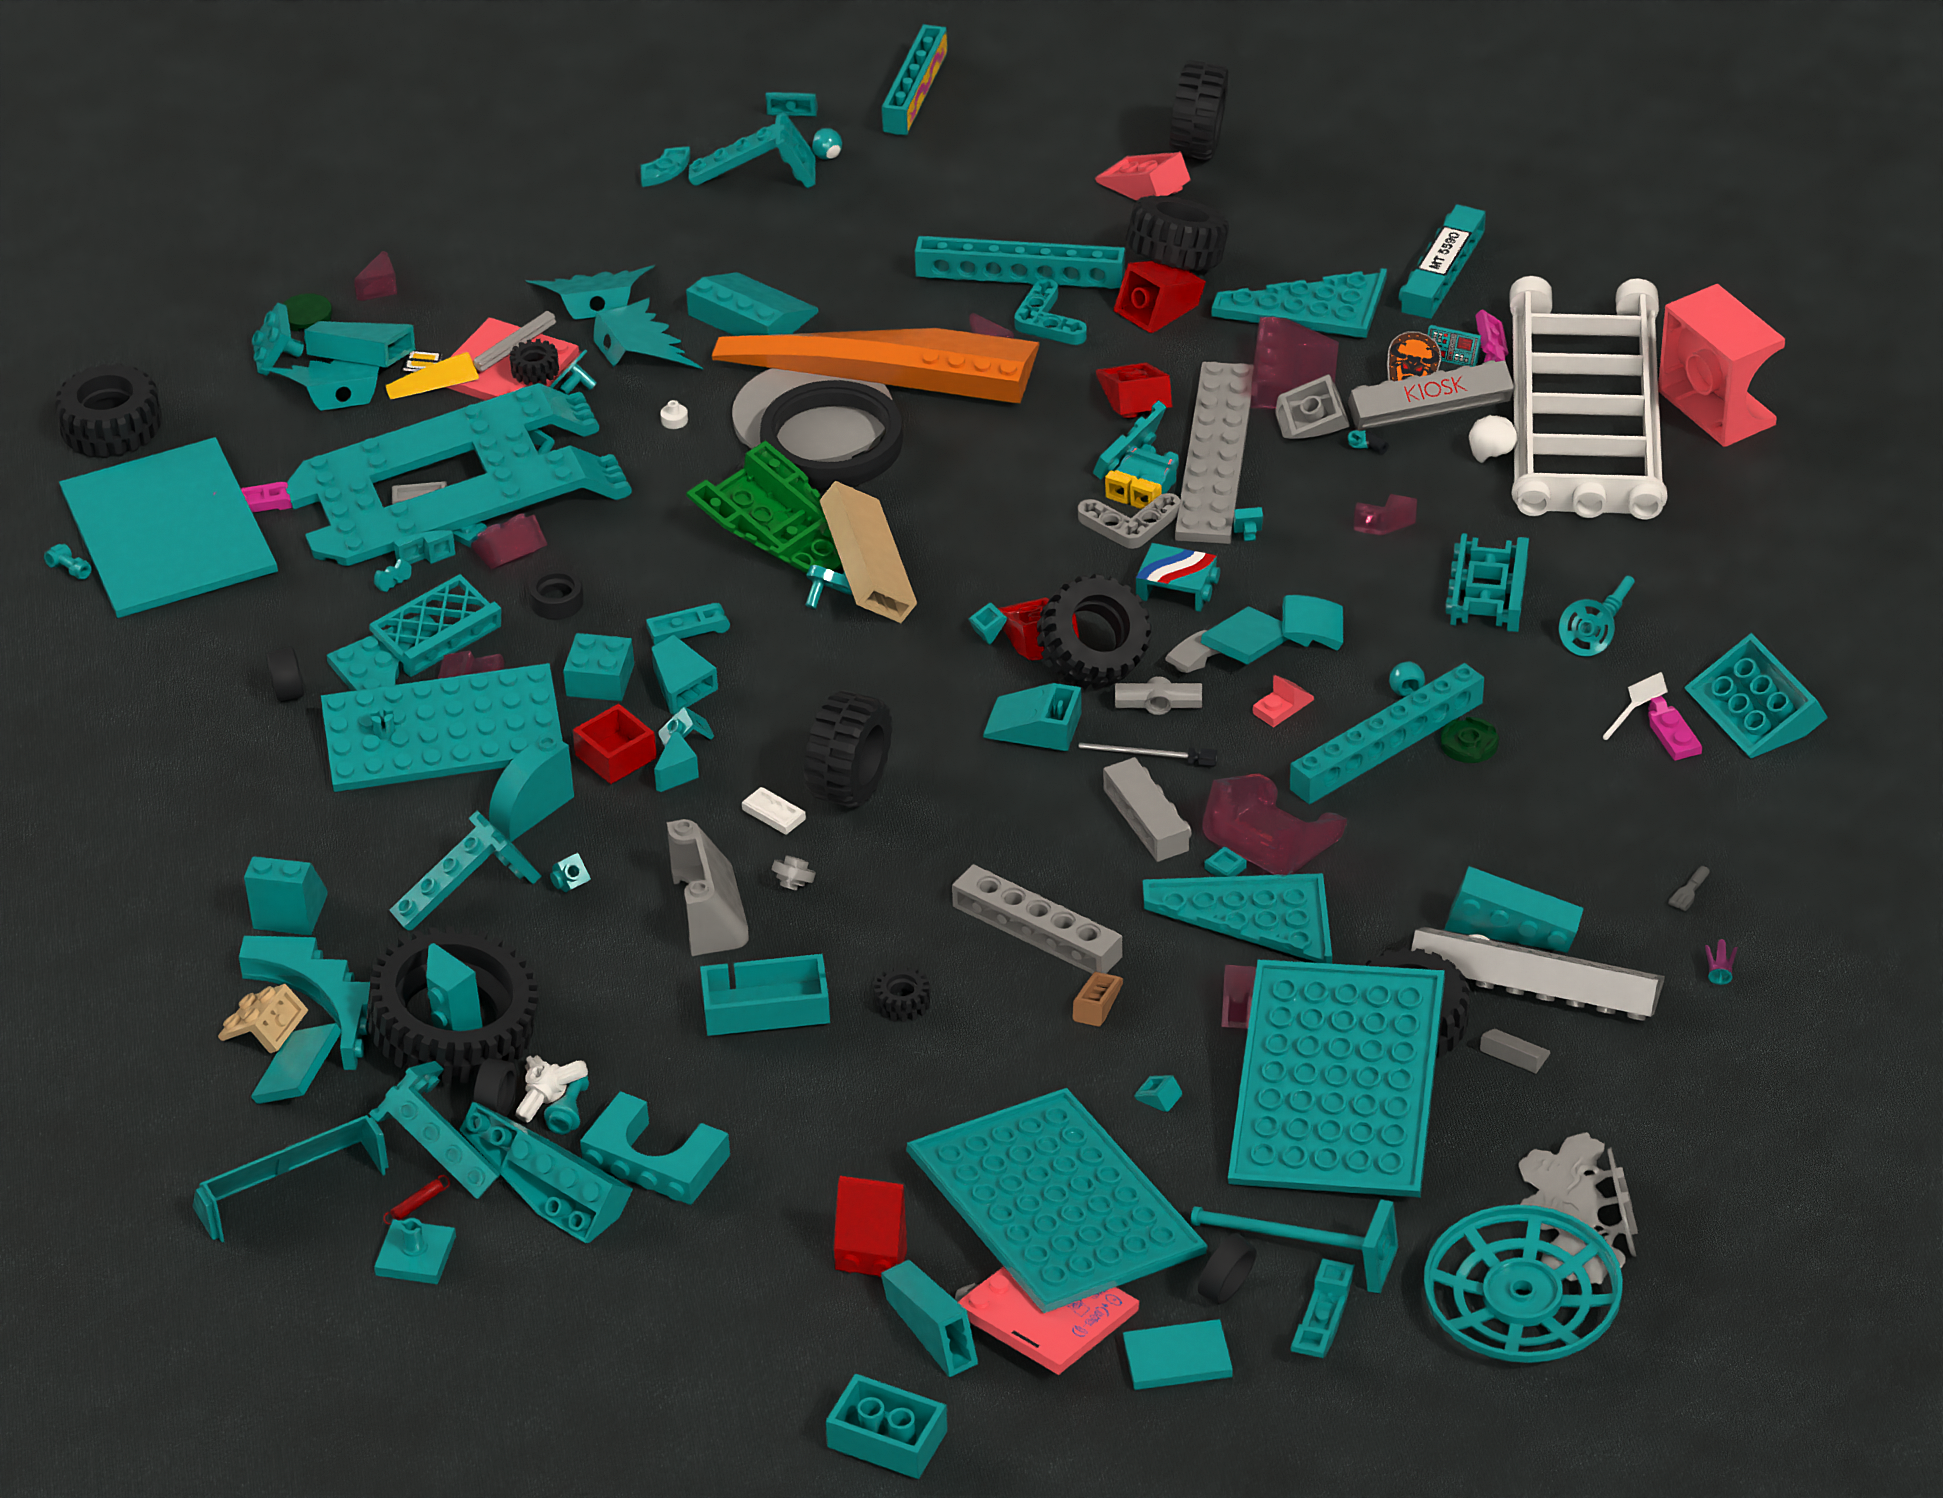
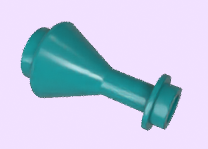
M588 1076L567 1083L568 1088L565 1095L545 1109L544 1118L552 1132L564 1135L579 1127L580 1117L576 1099L580 1091H585L588 1088Z

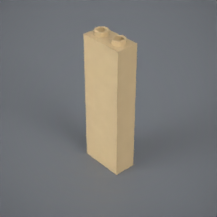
M834 481L819 501L856 605L902 623L916 606L917 601L880 501L877 498Z

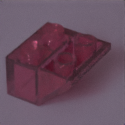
M524 513L509 519V521L501 524V526L498 523L486 528L483 532L478 533V539L471 543L473 550L490 569L504 565L547 546L535 515L525 518Z

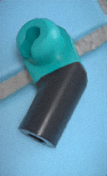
M1353 430L1348 434L1349 445L1353 448H1372L1380 454H1384L1389 448L1388 442L1370 431Z

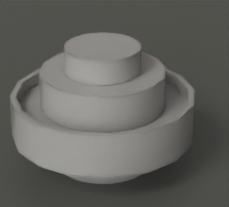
M786 855L784 861L775 859L771 869L777 873L776 878L781 880V886L797 890L798 886H805V882L813 883L816 874L815 871L807 868L809 862Z

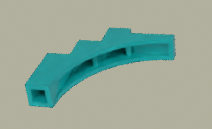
M244 936L239 954L242 978L268 981L280 985L286 984L288 987L307 995L320 1004L342 1030L340 1050L344 1070H356L358 1058H363L365 1044L363 1035H368L369 1033L367 1007L370 982H354V973L349 972L347 960L323 959V951L318 950L316 937Z

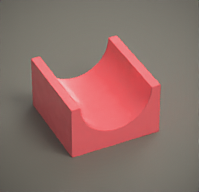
M1719 284L1712 285L1665 305L1658 392L1723 447L1731 445L1776 425L1777 416L1750 395L1747 389L1759 367L1771 355L1785 347V338Z

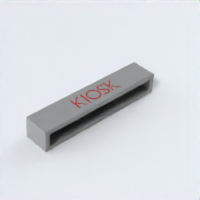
M1505 360L1499 362L1487 361L1482 365L1473 367L1468 365L1461 366L1453 371L1445 372L1440 370L1427 376L1419 377L1418 375H1413L1401 381L1394 382L1393 380H1388L1380 385L1370 387L1367 385L1358 386L1351 390L1347 403L1356 430H1363L1507 402L1511 399L1514 385Z

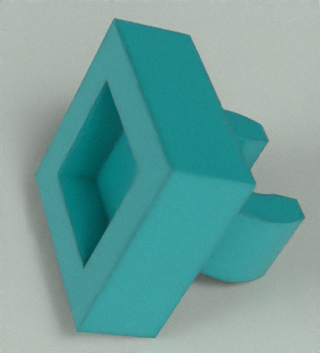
M1262 507L1234 509V533L1243 532L1244 542L1256 541L1255 534L1257 531L1262 530Z

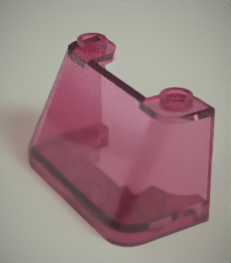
M1257 773L1213 780L1202 827L1205 836L1212 842L1222 847L1225 846L1244 859L1274 875L1287 876L1297 872L1338 841L1343 835L1347 819L1333 812L1324 813L1319 817L1318 821L1307 823L1275 807L1278 793L1276 785L1269 778Z

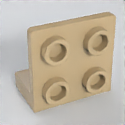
M286 984L274 988L269 986L255 995L253 993L246 995L239 1002L240 1008L238 1011L224 1021V1029L218 1037L221 1041L251 1031L268 1052L273 1053L280 1049L308 1009Z

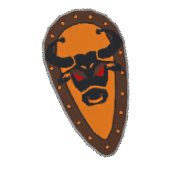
M1408 331L1399 334L1392 340L1388 349V380H1393L1394 382L1401 381L1413 375L1421 377L1438 371L1441 362V350L1436 341L1429 335L1421 332Z

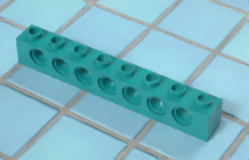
M918 236L915 248L916 277L1035 284L1042 279H1051L1058 286L1121 288L1125 275V248Z
M1463 663L1290 763V790L1309 805L1445 726L1450 721L1483 703L1484 677L1466 663Z

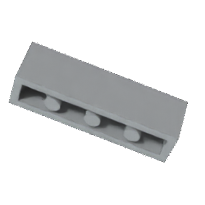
M1134 757L1103 768L1104 791L1157 862L1189 851V838L1192 834L1188 822L1180 818L1175 805L1172 802H1168L1162 788L1153 782L1146 767H1142Z

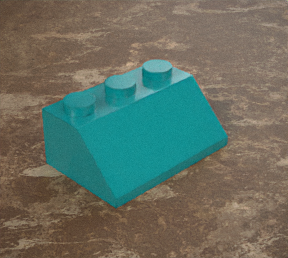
M435 943L430 944L428 947L426 978L428 985L427 994L430 999L432 1012L431 1019L434 1027L451 1031H467L482 1028L475 971Z

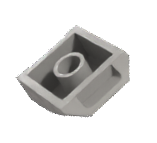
M1329 374L1278 396L1275 413L1284 438L1314 437L1347 428L1350 425L1341 397Z

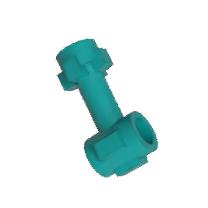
M57 544L44 553V560L51 568L64 565L69 568V574L78 579H86L91 573L89 562L83 561L79 557L72 558L71 550L66 544Z

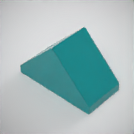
M672 732L654 769L656 791L662 792L699 778L697 756L679 732Z

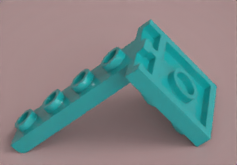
M783 112L776 116L775 124L763 127L757 133L748 137L740 138L726 148H719L705 158L695 160L689 165V181L693 185H699L777 147L782 160L785 163H789L792 167L795 178L798 181L801 180L805 187L809 188L815 185V154L787 114Z
M477 810L469 818L476 827L390 909V912L408 931L414 929L493 852H495L494 855L505 866L511 863L508 868L520 880L525 876L534 884L541 875L521 852Z
M436 1061L408 1068L405 1072L407 1075L397 1086H393L386 1093L385 1100L378 1108L372 1109L369 1114L377 1122L395 1118L476 1199H479L500 1176V1173L421 1096L424 1092L429 1093L436 1087L440 1081L438 1076L444 1069Z

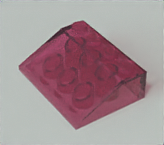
M1260 317L1252 375L1251 408L1276 409L1277 399L1280 394L1328 374L1335 384L1339 342L1287 318Z

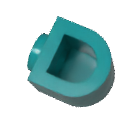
M578 853L552 866V873H550L553 885L557 889L561 888L564 892L591 880Z

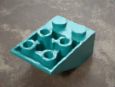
M1051 683L997 697L983 738L1068 751L1082 713L1081 687Z

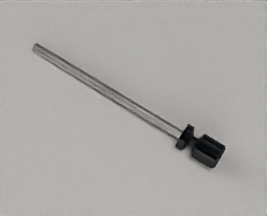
M1079 743V748L1187 758L1190 765H1193L1195 760H1198L1200 766L1215 767L1218 761V751L1215 749L1201 748L1200 752L1196 753L1195 748L1190 747L1188 753Z

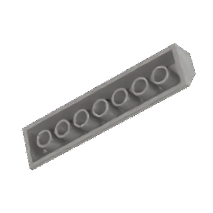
M1429 927L1415 930L1411 951H1416V948L1424 949L1425 953L1431 954L1434 952L1441 955L1442 960L1448 959L1456 966V969L1463 973L1465 978L1476 980V986L1494 989V984L1506 986V992L1524 995L1526 990L1535 992L1536 998L1541 1000L1554 1001L1555 997L1567 999V1005L1584 1008L1585 1003L1597 1005V1011L1615 1014L1617 1009L1628 1012L1627 1017L1637 1020H1645L1646 1016L1651 1017L1654 1015L1665 976Z

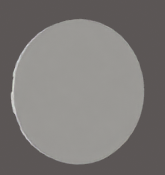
M771 368L750 380L736 396L732 408L733 427L741 443L748 445L752 450L761 444V420L767 407L788 390L817 381L843 380L861 383L881 391L891 400L892 398L888 389L882 383ZM824 406L809 409L791 417L781 427L777 438L789 452L796 456L813 461L836 462L852 459V456L861 452L867 453L881 442L880 439L886 433V430L876 417L866 411L846 406Z

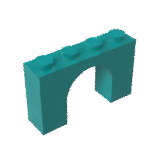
M620 1091L580 1140L582 1159L601 1170L614 1174L620 1179L629 1180L641 1185L645 1189L654 1190L669 1196L673 1200L692 1205L730 1156L728 1133L701 1123L686 1143L677 1151L663 1156L643 1155L632 1149L631 1146L649 1124L647 1101Z

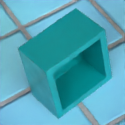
M576 633L563 670L566 696L622 701L634 667L632 638Z

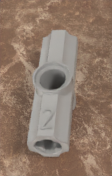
M1153 677L1147 683H1115V708H1146L1155 715H1163L1171 708H1202V683H1171L1164 677Z

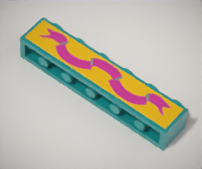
M922 25L882 106L883 132L896 135L908 134L947 54V27Z

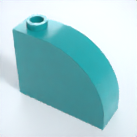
M548 732L522 750L502 773L490 801L489 822L510 842L574 798L569 745Z

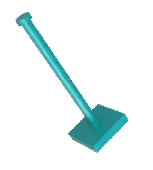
M1380 1200L1366 1237L1203 1211L1202 1207L1197 1206L1193 1208L1191 1214V1224L1193 1226L1207 1224L1363 1250L1368 1292L1381 1293L1398 1249L1392 1201Z

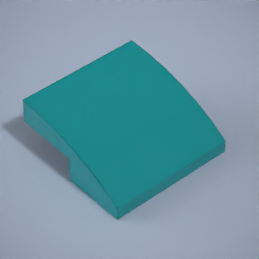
M1285 595L1283 598L1282 636L1306 647L1312 640H1315L1338 650L1343 644V606L1311 596Z

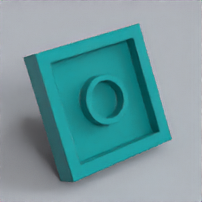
M409 1218L404 1221L393 1219L374 1266L376 1276L438 1284L456 1238L455 1228L423 1224L416 1218Z

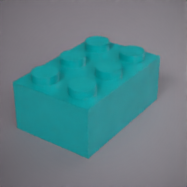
M856 1373L826 1420L827 1447L916 1479L920 1478L948 1431L945 1404Z

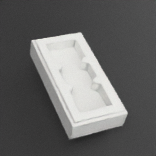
M760 787L742 802V810L785 835L806 819L805 811L763 787Z

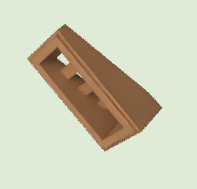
M1094 972L1073 1001V1020L1093 1026H1101L1123 984V978Z

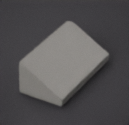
M1495 1028L1484 1033L1481 1037V1052L1535 1074L1550 1055V1051Z

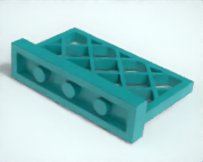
M459 574L370 623L369 630L404 664V672L411 678L501 627V607L495 601L489 603ZM459 585L465 591V596L449 594V590ZM431 600L443 601L442 608L426 607V605ZM447 602L463 603L462 610L446 609ZM467 604L479 605L481 607L476 612L466 611ZM408 613L421 614L419 621L404 619V615ZM425 614L441 616L440 622H425L424 616ZM444 617L460 618V621L453 625L443 624ZM386 625L398 626L397 634L384 632L381 628ZM402 627L417 628V636L401 634ZM422 629L438 631L437 634L431 637L421 636ZM399 642L415 643L414 647L405 652L398 645Z

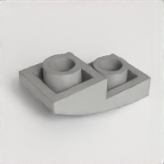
M1202 630L1178 644L1166 656V661L1175 665L1177 670L1190 673L1193 670L1205 667L1207 657L1221 652L1201 643L1202 634L1207 631Z

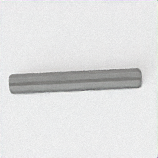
M545 311L474 358L473 363L476 370L484 372L508 356L510 351H513L514 346L519 347L518 343L523 341L526 344L527 340H532L556 323L554 314Z

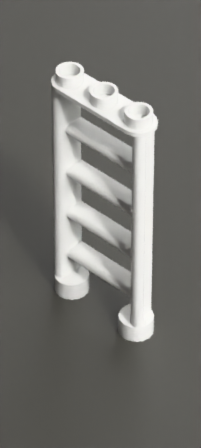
M1527 276L1517 280L1510 290V310L1513 315L1514 428L1518 434V444L1514 447V484L1512 487L1514 502L1522 513L1529 516H1539L1547 511L1576 512L1578 515L1586 518L1596 517L1602 513H1631L1640 519L1656 517L1661 512L1668 498L1667 488L1662 481L1655 318L1659 311L1656 287L1644 279H1631L1624 282L1616 292L1617 315L1550 314L1552 310V290L1548 282L1535 276ZM1531 334L1639 337L1640 355L1532 353ZM1532 373L1641 376L1642 395L1532 393ZM1533 413L1642 416L1643 436L1533 433ZM1533 454L1644 457L1645 476L1533 473Z

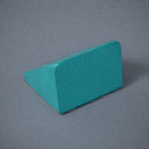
M991 602L968 618L974 631L988 645L994 641L1007 621L1006 616Z
M1173 1075L1150 1076L1135 1093L1134 1097L1136 1100L1158 1110L1168 1112L1182 1096V1090Z

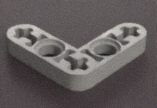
M1172 493L1162 494L1132 518L1097 500L1088 499L1080 502L1078 505V519L1083 525L1126 548L1134 549L1145 544L1178 517L1180 499ZM1146 519H1155V520H1157L1156 522H1153V523H1146V522H1144V520H1146ZM1107 522H1116V523H1118L1117 525H1114V526H1107V525H1105V523H1107Z

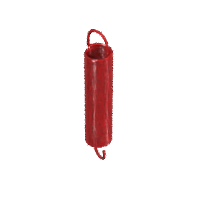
M445 1175L438 1177V1179L440 1177L448 1179V1185L445 1188L439 1180L434 1179L392 1208V1217L395 1220H402L405 1216L442 1192V1190L448 1188L450 1185L449 1178ZM388 1212V1213H386V1214L384 1215L383 1218H384V1222H385L386 1224L391 1225L390 1223H387L386 1220H385V1216H386L387 1214H389V1212Z

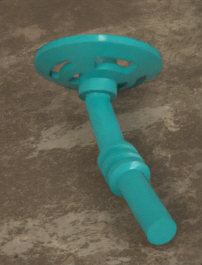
M1625 576L1613 595H1609L1603 604L1595 600L1583 599L1572 603L1565 609L1559 622V634L1563 644L1569 651L1579 656H1594L1604 651L1610 645L1615 632L1613 617L1621 608L1622 600L1634 585L1635 580L1633 577ZM1586 607H1594L1600 610L1597 615L1587 614ZM1576 612L1578 615L1572 622V631H1568L1569 620L1573 613ZM1582 619V621H1581V622L1579 623V625H1578V630H1577V624H1578L1579 620ZM1605 625H1608L1607 636L1602 643H1600L1599 641L1603 638L1605 633ZM1579 638L1584 642H1590V649L1580 648L1572 641Z

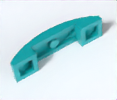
M1322 1259L1302 1325L1299 1324L1291 1345L1292 1352L1320 1358L1326 1356L1344 1311L1355 1265Z

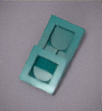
M451 530L422 532L393 541L396 562L399 558H403L409 564L426 558L430 564L456 555L454 537Z

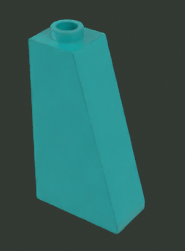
M319 321L304 330L307 355L388 367L415 350L413 325Z
M910 1260L881 1272L888 1302L946 1375L952 1377L978 1364L967 1310Z

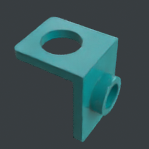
M685 706L658 732L664 746H666L673 731L679 732L683 738L693 729L709 739L714 737L706 719Z

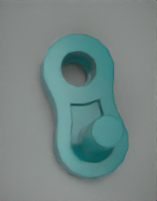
M811 565L809 567L806 577L813 584L805 606L816 609L823 586L853 595L845 571L843 574L821 566Z

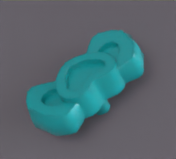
M399 558L395 566H388L385 571H376L374 584L379 590L387 592L389 588H393L397 583H402L410 578L412 573L411 565L407 560Z

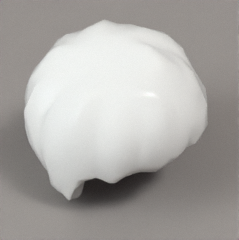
M1493 415L1477 420L1469 433V442L1473 456L1480 463H1484L1490 456L1498 457L1499 455L1511 452L1518 444V434L1512 422L1505 417Z

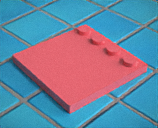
M489 317L451 357L468 352L473 362L474 358L521 327ZM539 334L532 339V342H536V339H541V343L546 340L549 341V345H555L559 361L558 375L579 354L578 345L543 334ZM509 354L484 372H480L477 369L476 371L479 375L477 380L445 388L486 401L520 388L531 386L533 382L526 385L524 380L518 382L517 378H513ZM554 376V379L551 381L546 379L547 383L542 385L549 386L557 376Z

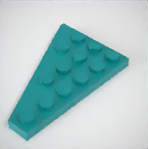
M1323 873L1143 880L1145 910L1314 962L1332 964Z

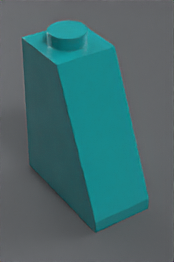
M675 635L651 647L653 669L669 712L672 715L678 713L684 706L687 708L718 690L716 667Z

